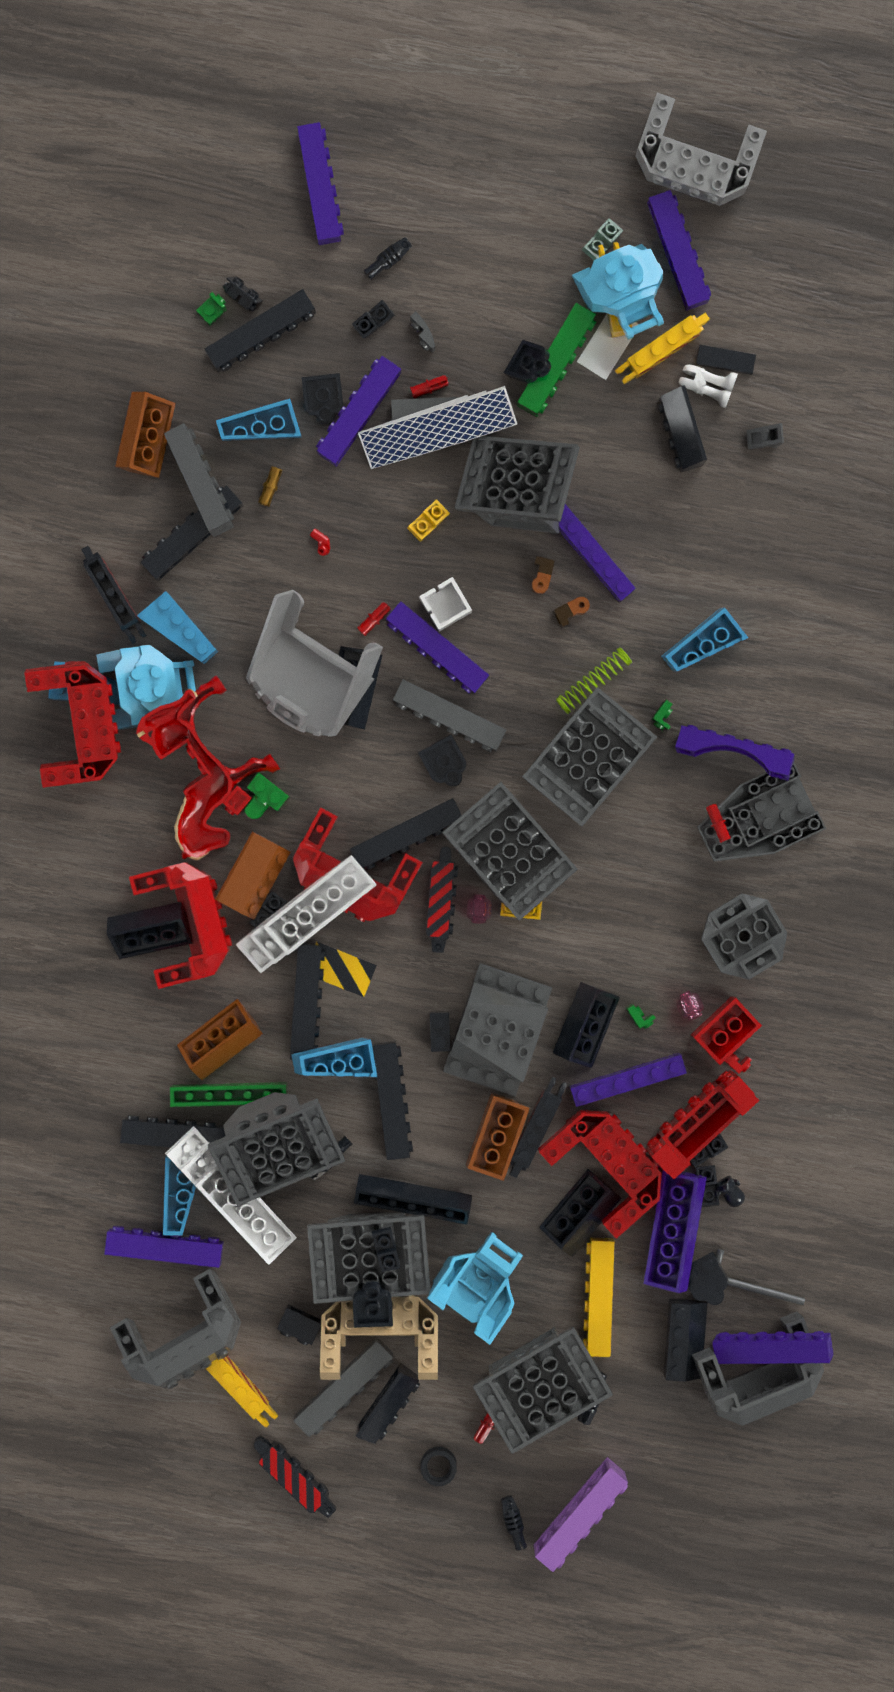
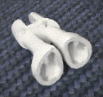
M685 365L683 372L695 378L691 380L680 377L679 384L681 386L685 385L686 389L692 390L701 396L705 394L718 401L719 406L726 408L738 374L731 372L728 376L723 377L705 371L704 368ZM706 382L717 385L725 390L709 387L706 385Z

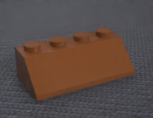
M148 392L131 393L115 467L132 473L159 478L167 445L164 433L170 430L176 403Z
M252 831L215 900L247 917L255 919L291 852Z
M236 999L177 1046L190 1070L203 1080L263 1033L246 1008Z
M491 1092L466 1162L467 1168L504 1181L530 1108Z

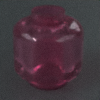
M474 895V898L467 901V917L472 923L484 924L491 918L492 902L486 899L485 895Z
M686 991L679 995L680 999L676 1002V1006L682 1018L691 1021L703 1015L702 1012L705 1007L697 993Z

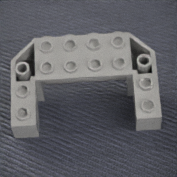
M657 93L636 153V158L647 181L718 206L743 195L749 185L767 131L748 125L736 161L663 136L675 99Z

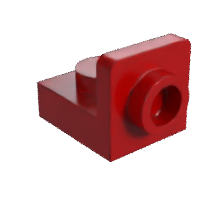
M237 785L223 802L226 806L224 809L231 815L236 814L238 816L252 799V796Z
M733 1053L725 1062L740 1074L741 1071L744 1073L748 1070L752 1059L745 1056L738 1063L740 1059Z

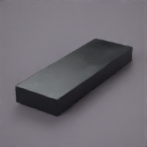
M699 345L696 365L752 375L756 355Z

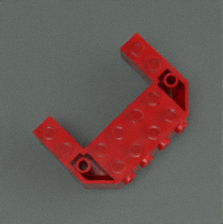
M69 661L63 665L26 669L24 675L27 692L67 687L78 756L77 760L41 764L42 787L101 780L118 759V753H121L120 741H116L115 735L118 734L117 722H113V715H116L114 703L110 702V696H113L112 686L108 684L107 678L85 661Z
M321 807L293 857L300 884L304 886L303 890L341 863V861L320 851L338 819V816ZM406 853L388 887L373 879L376 886L343 912L348 913L350 911L354 913V917L362 922L395 914L423 862Z
M188 862L129 877L134 896L170 887V890L175 889L177 901L182 903L188 916L193 944H189L192 956L188 958L189 961L153 970L158 989L216 974L230 951L229 946H232L231 937L226 935L225 927H227L226 918L221 916L220 909L223 908L222 903L215 900V890H218L216 880L212 879L211 875Z
M725 1071L712 1083L708 1082L701 1089L702 1092L698 1096H692L687 1102L688 1105L684 1109H678L673 1114L674 1118L670 1122H664L659 1127L660 1131L647 1143L646 1150L673 1179L680 1175L691 1164L689 1161L739 1115H745L760 1101L747 1084L733 1071Z
M580 1110L568 1118L566 1124L538 1148V1151L553 1166L580 1141L590 1150L629 1194L622 1203L602 1220L603 1225L617 1239L660 1200L661 1172L658 1169L660 1165L653 1158L649 1159L646 1155L648 1151L641 1143L637 1145L633 1141L635 1136L628 1129L624 1130L620 1126L622 1122L615 1114L611 1116L608 1111Z

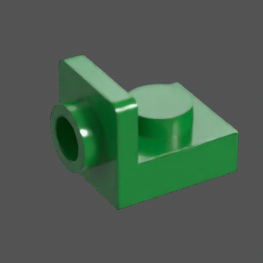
M213 292L209 294L210 298L196 310L210 326L227 311L224 305L226 303L219 294L215 296Z
M668 700L663 701L651 719L654 721L653 725L662 731L663 729L669 730L671 727L662 720L663 718L667 719L672 712L670 707L673 704Z
M631 1004L626 1007L638 1028L643 1027L646 1029L654 1023L655 1016L653 1014L643 1019L644 1013L639 1006L635 1007Z

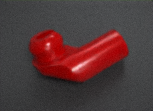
M315 528L310 536L318 541V554L321 556L328 555L330 552V539Z

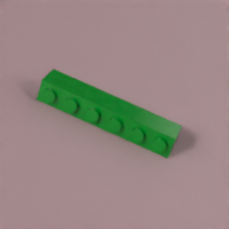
M575 303L548 349L550 354L548 361L551 363L550 372L544 377H538L536 381L527 385L517 402L519 408L535 417L539 413H544L548 406L545 403L548 397L552 398L557 390L555 385L558 380L562 381L567 373L565 368L568 363L572 365L577 356L575 351L578 347L582 348L587 339L584 336L587 331L591 332L596 324L594 320L595 313Z
M287 1082L172 1085L170 1087V1107L245 1105L274 1092L288 1094Z

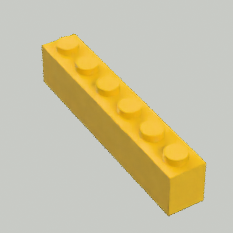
M590 1237V1243H586V1254H589V1262H586L585 1267L586 1274H589V1281H585V1293H588V1300L584 1301V1312H587V1319H584L583 1324L584 1331H587V1339L583 1338V1343L592 1357H610L614 1239Z

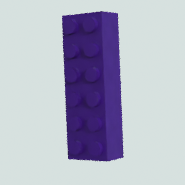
M663 1170L660 1200L657 1202L643 1284L676 1293L687 1291L707 1177L682 1172L673 1179Z

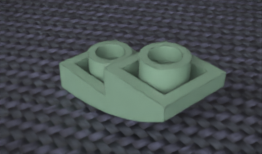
M608 218L583 247L582 251L592 260L598 259V245H603L606 253L623 230Z

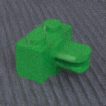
M258 772L247 786L254 793V796L246 805L245 813L252 819H258L269 806L279 812L290 796Z

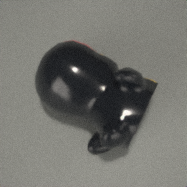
M729 1175L717 1182V1189L715 1191L717 1198L720 1194H723L726 1203L730 1207H738L743 1204L745 1195L738 1187L740 1182L737 1179H732Z

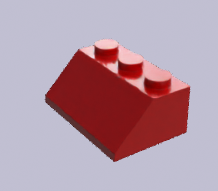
M731 996L690 1035L721 1065L762 1025L736 997Z

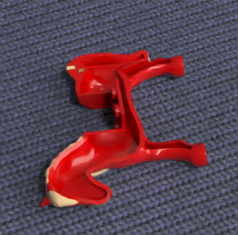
M217 675L212 677L208 683L200 685L195 692L192 689H187L179 700L159 706L141 718L136 732L142 741L147 742L153 747L160 760L186 743L185 747L190 757L198 760L196 763L202 774L184 788L183 793L185 797L174 825L175 840L182 850V859L189 857L197 861L206 856L211 850L228 845L230 832L225 828L213 827L206 823L213 810L226 800L234 786L245 777L259 771L274 773L280 770L271 754H268L263 759L252 757L238 768H228L209 752L201 742L194 724L197 708L211 695H222L227 691Z

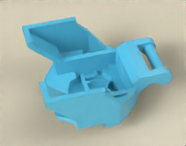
M643 244L635 247L627 245L594 260L591 268L588 267L572 275L587 308L592 312H603L617 316L628 340L644 330L664 324L654 300L663 279V270L652 250L647 249ZM650 315L653 316V318L650 320H647L632 328L629 327L630 324L642 320Z
M151 645L122 648L96 655L98 670L101 674L115 671L121 709L115 710L116 715H113V722H117L118 730L138 727L141 718L159 706L179 700L184 695L182 693L179 669L185 668L188 689L196 691L192 668L194 667L193 660L172 662Z
M493 1232L487 1236L484 1244L476 1252L448 1257L434 1278V1283L427 1297L428 1300L444 1310L447 1304L471 1323L478 1322L474 1334L489 1345L512 1313L514 1300L508 1277L523 1256L520 1252H515L496 1238L497 1235ZM493 1244L512 1258L510 1263L492 1251L490 1246Z

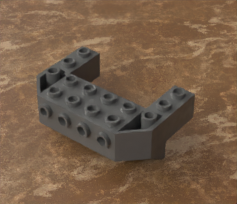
M208 1269L193 1278L208 1308L202 1312L205 1321L155 1351L150 1352L147 1350L133 1320L125 1318L110 1327L124 1357L121 1362L132 1379L165 1389H172L178 1385V1381L193 1377L195 1371L200 1368L202 1370L212 1365V1361L217 1358L218 1360L225 1358L229 1355L228 1352L233 1350L241 1321L215 1271Z
M797 1311L780 1318L785 1333H795L798 1331L809 1333L804 1317ZM710 1348L692 1354L711 1408L718 1416L741 1426L812 1397L824 1373L823 1363H777L763 1365L725 1381L716 1355Z

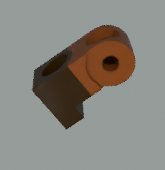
M536 556L534 565L539 566L537 577L532 582L534 593L541 595L547 591L555 560Z
M578 597L553 610V614L561 629L570 624L568 619L576 615L585 614L590 608V603L587 598Z

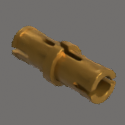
M271 466L268 478L263 483L264 488L258 503L270 507L272 497L278 489V481L283 470Z

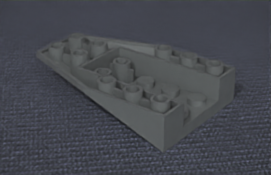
M795 762L793 763L788 781L771 777L767 772H764L740 784L718 806L723 820H726L724 823L731 836L730 839L719 842L720 840L714 827H711L712 822L709 815L697 826L713 861L775 854L826 829L819 812L814 810L799 779L801 775Z

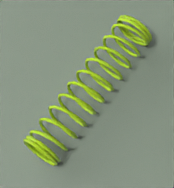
M617 648L618 653H612L615 661L611 657H607V662L609 665L601 661L602 669L595 666L596 674L589 671V676L591 680L588 677L583 676V681L585 685L582 682L577 681V685L580 690H578L575 686H571L573 694H571L569 691H565L567 699L561 695H559V697L556 698L558 704L567 714L571 713V711L561 698H563L573 709H575V706L569 699L567 693H569L579 704H581L573 688L576 689L587 700V697L582 691L579 683L583 685L591 694L593 692L586 683L585 678L589 682H591L596 688L598 687L590 673H592L603 685H605V683L600 677L597 669H599L609 680H611L610 676L604 669L603 664L606 665L615 675H617V673L611 666L608 658L612 660L622 671L623 668L618 663L614 654L619 656L627 664V666L632 664L631 659L622 648Z

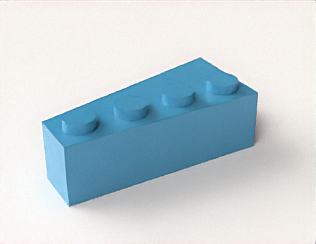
M290 399L216 420L222 441L302 438Z
M167 591L137 615L141 620L203 664L218 653L217 649Z
M719 608L661 657L672 671H679L747 639L748 636L726 608Z
M358 1038L291 1054L294 1072L299 1075L377 1077L371 1039Z
M165 1155L163 1235H183L196 1187L167 1155Z

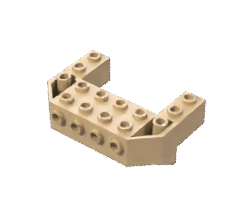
M414 1295L392 1297L393 1326L354 1328L353 1300L335 1302L321 1316V1380H340L341 1347H346V1335L415 1336V1347H418V1380H438V1315L423 1300Z

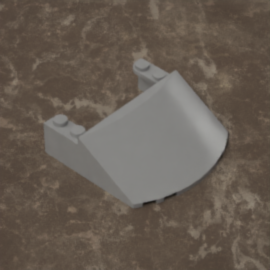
M290 590L277 594L273 599L246 679L249 684L252 683L257 692L255 695L258 699L261 698L266 703V708L283 723L303 733L309 732L315 736H336L373 682L374 678H372L383 647L374 642L367 644L358 666L355 667L295 628L300 611L304 606V600L299 593Z

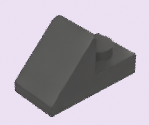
M782 423L746 430L748 449L750 450L764 447L777 448L784 443Z

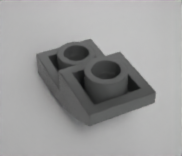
M415 311L410 316L411 326L417 332L421 331L419 335L420 346L424 350H430L433 353L435 351V343L425 321Z

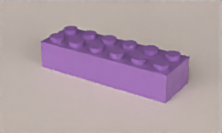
M607 1457L534 1543L535 1557L552 1572L556 1568L562 1567L565 1557L576 1550L580 1539H585L588 1536L591 1526L594 1523L597 1524L603 1517L602 1513L613 1506L617 1495L625 1492L628 1487L625 1471Z

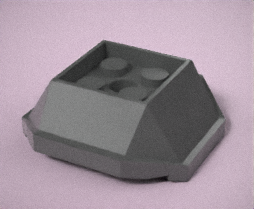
M741 893L708 913L701 941L721 973L750 980L783 959L787 931L767 899ZM745 930L748 933V938L745 941H741L739 934Z

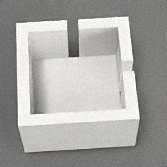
M453 577L438 585L439 592L436 593L435 588L419 596L427 613L432 612L430 618L439 632L472 613L470 605Z

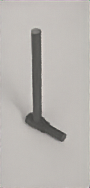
M717 1248L715 1256L721 1265L724 1250ZM728 1277L729 1286L799 1305H804L805 1298Z

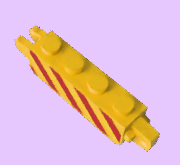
M706 312L698 318L695 315H690L629 357L615 372L617 374L622 373L629 367L632 373L623 378L622 382L624 384L635 377L636 379L641 377L696 339L704 330L702 326L710 318Z
M228 1356L220 1360L217 1358L211 1362V1366L206 1368L237 1403L264 1427L269 1425L268 1420L261 1414L264 1410L271 1418L276 1419L278 1417L275 1410L269 1405L267 1397Z

